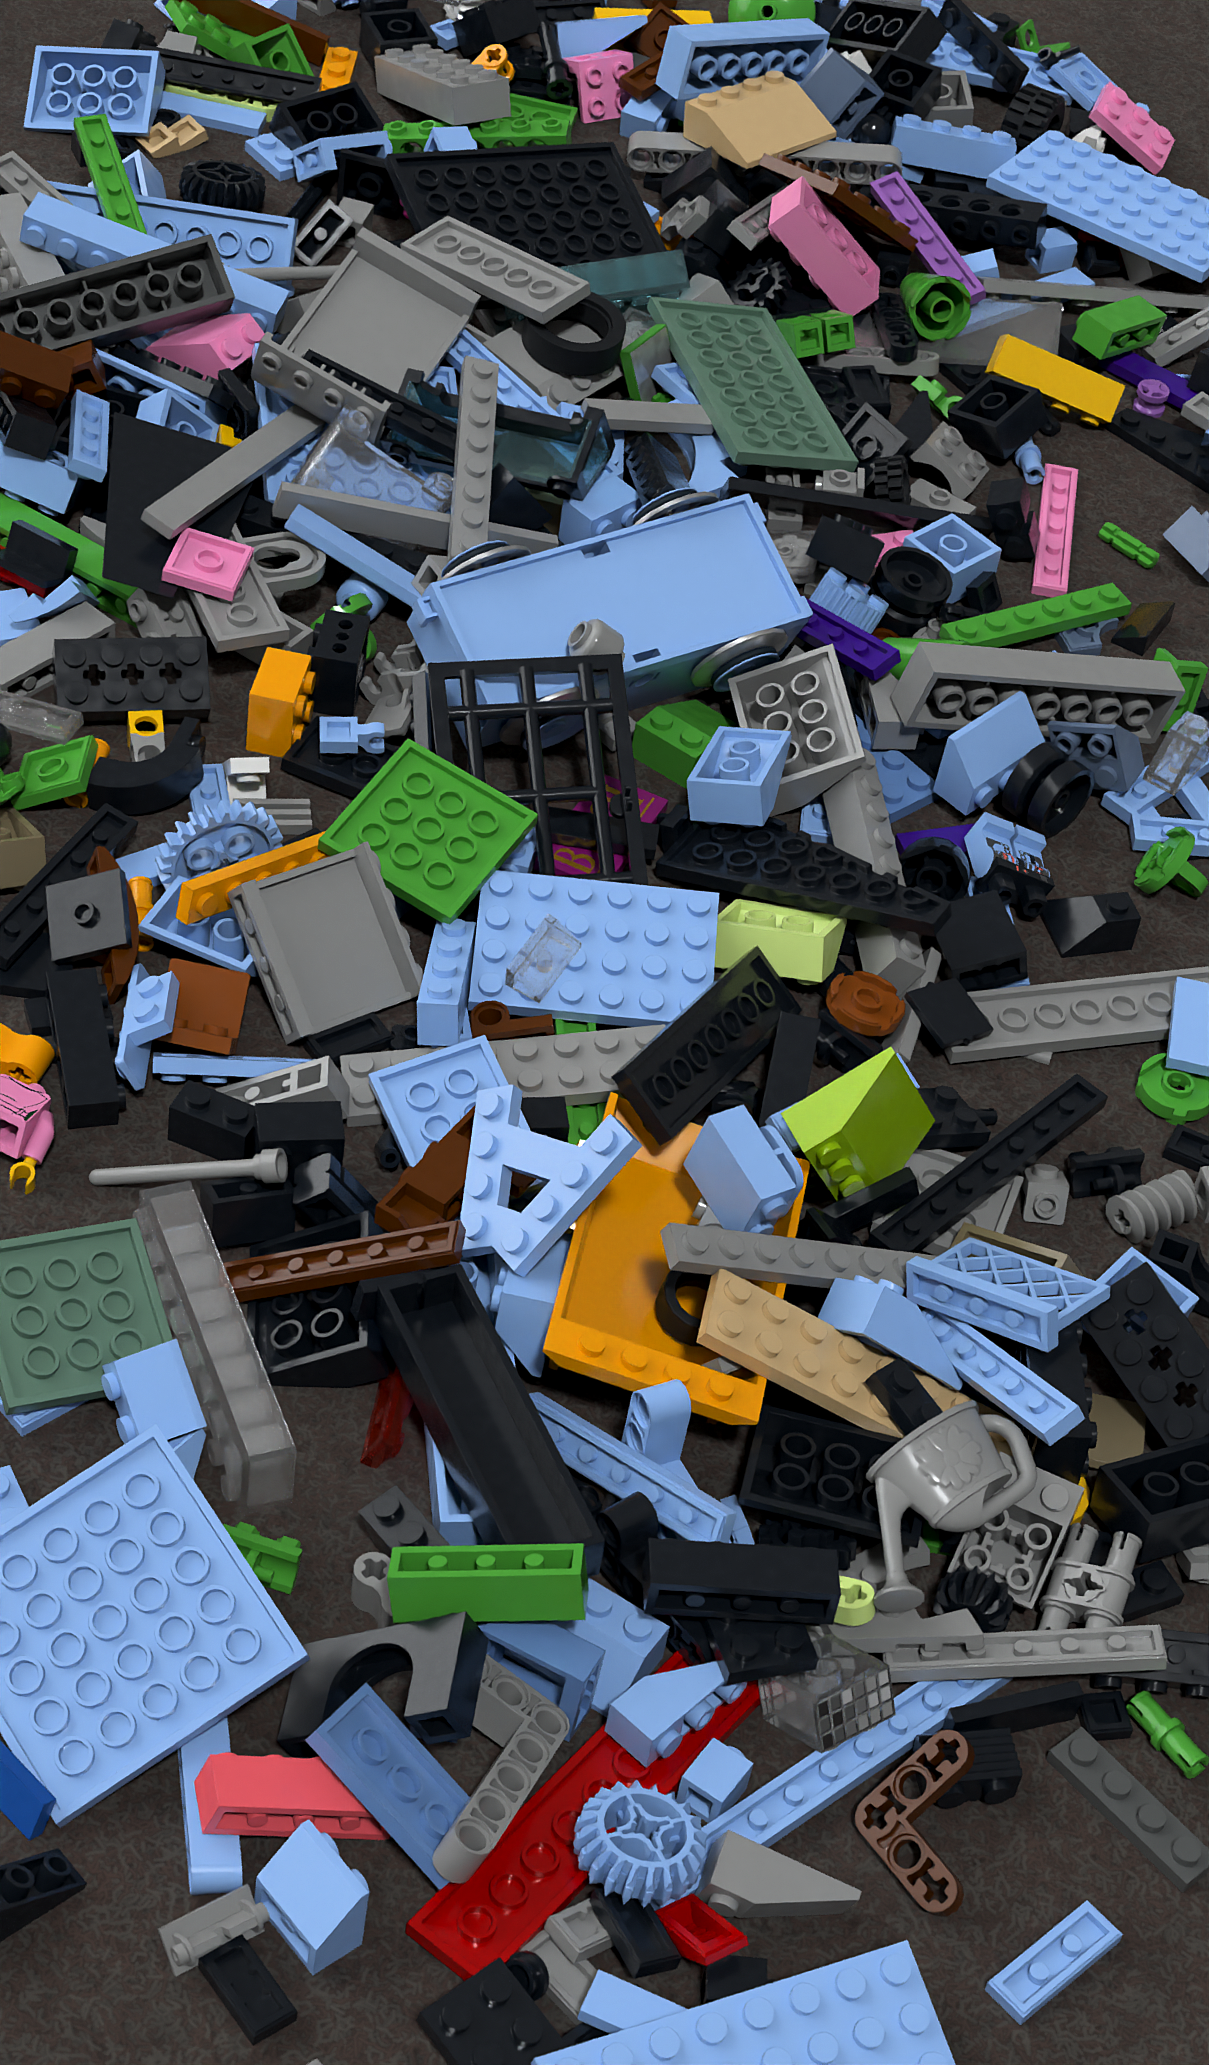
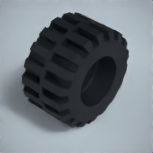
M1027 83L1018 91L1005 113L1000 131L1009 133L1012 138H1015L1017 146L1015 155L1048 130L1060 132L1065 115V99L1061 95Z

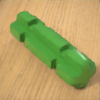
M1106 522L1099 531L1098 536L1106 543L1110 542L1112 547L1132 560L1136 559L1137 563L1143 567L1152 569L1158 562L1159 553L1146 547L1145 544L1127 532H1123L1113 523Z

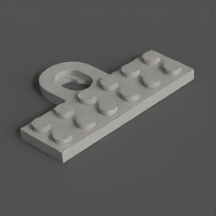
M235 523L228 540L251 546L255 549L253 559L233 601L186 589L217 653L289 641L290 629L272 594L310 587L316 584L325 573L326 554L292 532H279L243 538ZM281 555H292L299 558L297 561L289 562L285 567L279 569L263 568L256 563L260 559Z

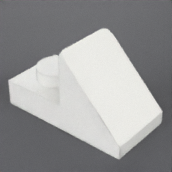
M269 757L230 758L222 763L230 805L233 803V798L266 799L265 775L270 772Z

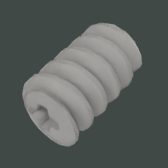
M1176 1170L1145 1185H1139L1133 1190H1127L1120 1195H1115L1109 1198L1106 1204V1216L1113 1229L1119 1234H1124L1133 1243L1141 1242L1144 1240V1237L1151 1238L1155 1236L1159 1229L1167 1231L1171 1226L1177 1227L1183 1224V1221L1189 1222L1195 1219L1198 1213L1196 1188L1191 1177L1184 1170Z

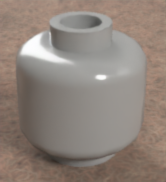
M599 619L580 622L568 638L570 656L622 654V661H624L625 653L623 649L625 644L623 636ZM607 671L593 672V674L596 676L607 673Z

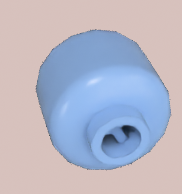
M356 572L351 574L342 583L336 593L337 606L341 604L342 607L351 604L348 600L350 599L349 597L358 593L366 594L373 604L372 608L365 615L370 616V621L378 616L389 599L388 592Z

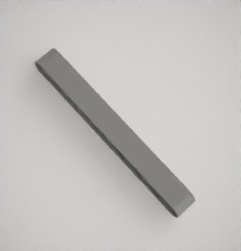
M637 131L628 140L627 163L630 168L639 172L672 173L706 150V148L684 138L683 133ZM824 141L785 155L790 160L799 159V162L810 167L813 173L815 169H818L829 175L832 180L834 177H838L848 184L870 185V182L896 171L902 176V154L897 147L892 145ZM637 150H644L646 152L641 153L637 152ZM720 156L740 178H744L756 167L746 169ZM859 162V163H862V164H860V165H854L853 163ZM886 164H891V165H893V166L886 167V166H884V165H886Z

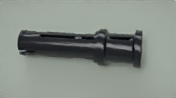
M544 21L538 25L537 34L539 35L545 62L542 67V74L544 79L547 80L546 93L554 100H563L569 97L573 91V83L568 78L569 66L562 59L555 24L549 21L550 30H548L547 22Z

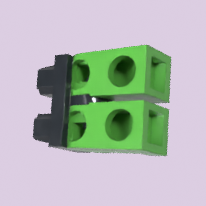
M825 305L772 315L788 345L792 347L796 358L824 354V351L829 353L856 348L853 315L830 310V306Z

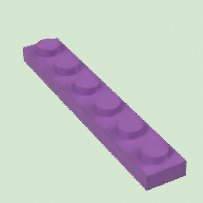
M896 171L870 182V192L880 206L891 214L890 219L892 222L898 220L911 228L909 234L919 241L915 244L914 252L930 274L949 276L959 280L971 294L970 305L986 299V289L899 172Z

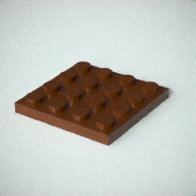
M765 153L762 156L758 165L788 186L803 176L840 222L913 252L915 250V244L919 241L909 234L911 228L898 220L892 222L890 220L891 214L878 206L872 208L869 205L871 200L857 191L853 194L849 190L851 185L838 177H834L832 180L829 175L818 169H815L813 173V170L799 161L795 164L792 160L781 154H778L776 158Z

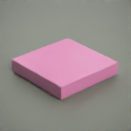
M187 527L181 532L163 568L161 580L232 602L253 559L255 548Z

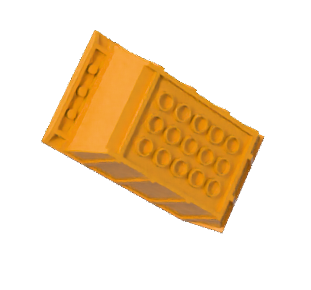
M610 1092L602 1122L611 1114L642 1144V1147L577 1218L542 1350L549 1357L548 1368L557 1371L558 1367L630 1392L679 1379L688 1391L691 1401V1413L706 1417V1422L716 1424L720 1421L729 1425H757L767 1378L745 1367L727 1375L701 1366L722 1355L707 1347L690 1346L676 1340L664 1330L656 1314L655 1301L666 1276L671 1271L660 1231L669 1222L696 1226L699 1221L692 1217V1214L702 1194L683 1163L703 1126L689 1122L671 1140L660 1146L652 1134L644 1128L641 1118L629 1101L618 1097L619 1094ZM796 1158L803 1172V1187L786 1216L777 1220L774 1225V1232L771 1235L796 1238L811 1164L810 1161ZM744 1279L781 1299L784 1297L786 1283ZM692 1286L678 1288L676 1298L680 1306L691 1316L702 1319L708 1291Z

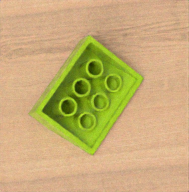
M891 1046L780 1113L803 1153L836 1201L901 1170L935 1122L933 1115Z

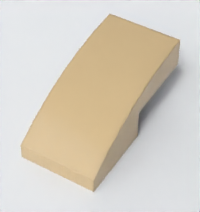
M190 115L185 116L168 128L159 122L152 126L148 137H135L136 143L152 158H161L189 150L209 139L206 130Z

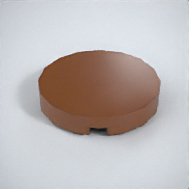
M854 971L853 975L844 976L845 973L837 975L827 991L826 1004L830 1013L840 1024L854 1032L867 1036H884L898 1028L905 1015L906 1004L903 997L900 1001L896 995L898 990L889 981L865 971Z

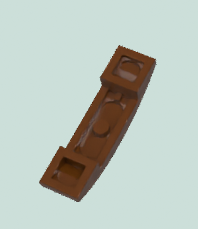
M96 846L86 867L87 876L117 869L120 866L104 846ZM127 879L132 948L124 950L111 949L101 969L103 984H106L109 1005L115 1004L135 964L138 951V914Z

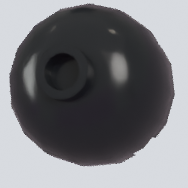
M935 836L920 838L909 844L900 855L899 861L902 865V873L907 888L918 886L949 902L962 899L966 895L971 878L968 858L961 848L950 840Z

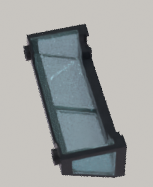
M407 368L398 394L457 424L459 395L447 393L443 383L437 382L435 388L430 386L423 380L425 377L424 371ZM496 403L494 443L498 444V447L493 456L492 470L500 462L524 488L551 493L563 500L571 498L584 500L610 460L615 448V442L604 409L587 406L583 417L581 413L573 412L572 418L568 419ZM386 426L384 427L380 442L387 457L399 464L410 462L454 472L453 460Z

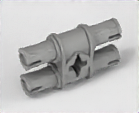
M1073 1523L1070 1527V1533L1062 1557H1058L1052 1564L1051 1570L1053 1573L1046 1594L1040 1598L1039 1606L1043 1614L1037 1630L1067 1629L1070 1622L1086 1624L1085 1628L1122 1626L1124 1620L1122 1613L1128 1595L1135 1587L1132 1571L1139 1549L1142 1547L1141 1539L1132 1533H1128L1124 1542L1125 1534L1123 1531L1114 1533L1113 1543L1106 1564L1104 1566L1091 1565L1089 1561L1099 1533L1096 1529L1084 1524L1083 1531L1080 1533L1081 1524Z

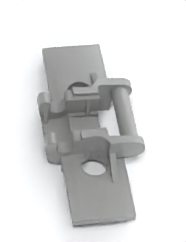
M414 638L410 644L397 646L391 656L395 664L390 663L383 652L377 653L373 662L381 674L377 680L381 687H376L369 676H364L359 684L365 697L371 704L375 705L365 724L372 722L383 723L385 736L382 739H389L392 735L405 736L411 721L414 720L413 707L409 698L410 692H413L412 675L422 671L428 673L427 665Z

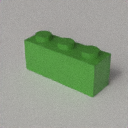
M1133 296L1083 312L1076 322L1077 329L1072 340L1100 360L1155 343L1167 315L1141 296Z

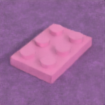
M1109 81L1102 88L1089 118L1146 169L1156 175L1163 168L1175 139L1171 136L1168 129L1159 126L1150 118L1144 108L1138 107L1132 102L1123 89L1114 86Z

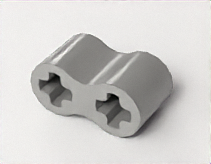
M368 1552L357 1558L353 1566L351 1600L357 1608L368 1612L376 1619L378 1629L404 1624L393 1623L387 1582L391 1558L379 1552Z

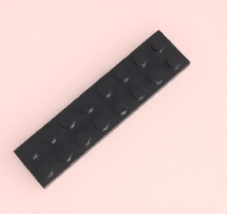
M757 945L737 960L611 1077L617 1084L620 1094L629 1101L641 1118L644 1128L652 1134L661 1146L671 1140L775 1038L781 1011L798 1015L802 1008Z

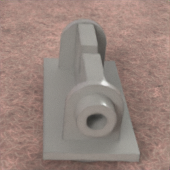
M246 1884L158 1928L172 1971L175 1976H178L196 1967L200 1957L235 1937L243 1934L246 1940L264 1932L263 1924L269 1921L270 1917L262 1902L255 1904L250 1887Z

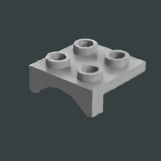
M944 421L910 456L914 462L930 464L940 470L950 483L952 495L962 500L976 488L990 469L986 465L984 457L979 452L971 450L963 441L960 432L953 426H948Z

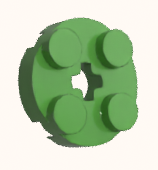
M1167 1053L1154 1055L1144 1062L1138 1076L1135 1094L1149 1110L1176 1126L1177 1124L1184 1125L1187 1121L1198 1120L1209 1113L1208 1076L1167 1068ZM1180 1085V1086H1182L1184 1089H1183V1090H1177V1089L1172 1088L1171 1086H1173V1087H1178V1086Z

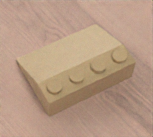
M768 71L763 76L747 78L742 83L733 86H723L721 90L700 94L698 98L685 102L683 137L706 149L712 146L720 156L746 169L757 166L764 153L775 158L778 154L785 156L833 139L837 134L834 127L798 83L785 77L780 71Z

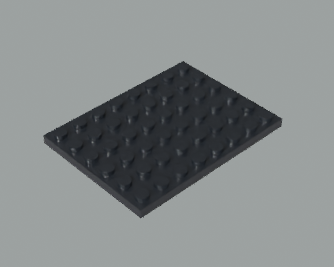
M614 142L387 154L384 165L416 234L444 217L450 216L590 282V292L596 293L607 300L680 294L684 287V283ZM476 292L481 295L476 310L507 308V306Z

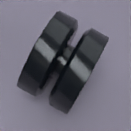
M899 546L889 549L882 556L876 567L875 574L867 584L870 587L867 594L869 596L874 594L889 604L885 614L878 623L879 625L899 635L913 636L921 628L927 627L931 619H937L941 605L946 603L951 594L953 581L950 572L942 562L930 553L915 547Z
M1041 743L1031 749L1011 773L1003 790L1001 798L1002 807L1021 821L1027 819V825L1039 834L1044 835L1046 839L1052 838L1066 829L1086 805L1094 786V773L1077 760H1069V755L1053 743Z

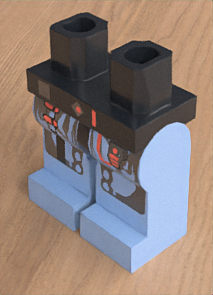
M984 812L964 837L974 874L979 878L975 882L977 890L983 893L997 890L1004 905L1012 903L1022 907L1023 914L1033 918L1038 917L1047 906L1046 896L1055 887L1053 878H1050L1049 870L1044 868L1041 851L1046 846L1045 836L1017 824L1014 827L1012 822Z

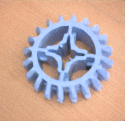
M638 1780L630 1788H627L619 1781L611 1790L601 1787L595 1798H589L588 1802L584 1804L581 1815L578 1816L574 1827L573 1853L579 1856L578 1869L589 1871V1884L602 1883L605 1896L615 1891L622 1896L623 1904L629 1899L635 1898L638 1899L644 1908L653 1899L663 1907L670 1897L679 1900L682 1894L686 1892V1889H691L693 1884L697 1882L700 1870L703 1869L706 1861L707 1833L701 1830V1817L690 1815V1803L678 1804L675 1802V1791L667 1795L658 1792L656 1783L650 1789L642 1788ZM616 1827L615 1832L607 1834L606 1831L608 1829ZM673 1852L674 1856L665 1860L664 1855Z

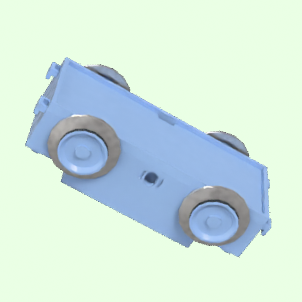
M685 487L664 493L645 504L633 516L631 521L633 526L539 553L532 554L526 546H509L506 541L501 540L485 542L474 546L449 561L442 569V579L430 583L421 598L416 599L412 606L413 612L407 620V625L426 665H428L430 662L570 656L568 638L573 629L582 621L588 622L589 620L599 619L620 633L624 638L623 652L625 653L623 670L628 711L709 686H713L716 692L730 691L729 678L779 662V656H781L814 614L805 596L800 597L764 525L767 520L758 502L753 503L749 493L720 501L715 493L697 492L695 488ZM578 673L534 675L537 702L580 699ZM605 673L598 676L593 674L596 699L610 698L608 674ZM519 676L475 678L478 705L521 702ZM460 679L445 680L447 706H461ZM582 715L539 717L542 749L560 743L584 728ZM523 718L479 720L482 747L502 741L506 745L522 744L523 748L526 749ZM453 721L467 749L464 721Z

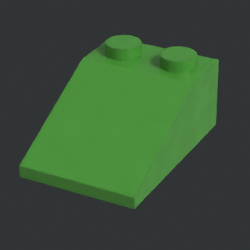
M698 700L660 705L635 723L632 741L633 756L638 761L687 789V779L718 727L740 728V725Z

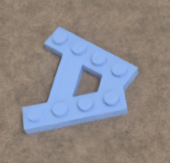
M1194 735L1146 766L1128 792L1109 790L1104 793L1101 805L1129 825L1132 850L1148 851L1158 841L1163 844L1169 839L1165 835L1167 834L1166 832L1181 826L1185 827L1195 837V844L1190 855L1209 857V790L1200 779V777L1209 772V744ZM1175 795L1192 820L1161 817L1155 807Z
M512 1084L477 1091L460 1217L466 1229L462 1255L472 1257L498 1253L514 1272L525 1277L642 1147V1144L611 1114L607 1116L581 1147L519 1128L523 1091ZM512 1171L548 1182L521 1213L508 1209Z

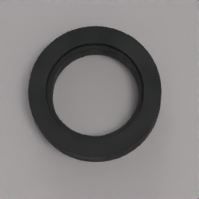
M590 292L589 296L550 321L571 320L580 322L595 329L604 339L592 343L568 341L554 335L544 324L525 315L521 335L522 343L533 359L551 370L575 376L596 375L609 370L617 363L626 332L625 319L613 303L596 293Z

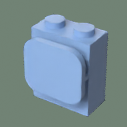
M744 1104L708 1116L683 1163L721 1226L727 1230L771 1235L774 1232V1225L777 1220L786 1216L801 1191L804 1182L803 1172L798 1161L777 1129L771 1125L759 1128Z

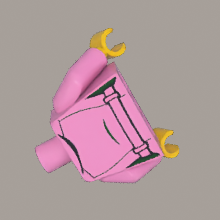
M0 1074V1151L15 1159L21 1156L24 1158L23 1162L14 1164L10 1169V1189L13 1188L16 1180L26 1178L28 1180L25 1186V1194H29L36 1186L35 1166L36 1164H42L54 1138V1116L49 1112L52 1100L41 1085L36 1083L27 1085L9 1075Z

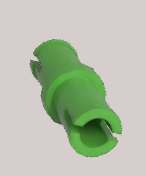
M1142 1691L1130 1700L1136 1707L1134 1708L1131 1704H1127V1712L1150 1735L1151 1745L1157 1751H1164L1184 1772L1187 1779L1199 1775L1205 1769L1200 1762L1208 1765L1209 1756L1203 1753L1184 1732V1724L1178 1718H1171L1148 1691Z

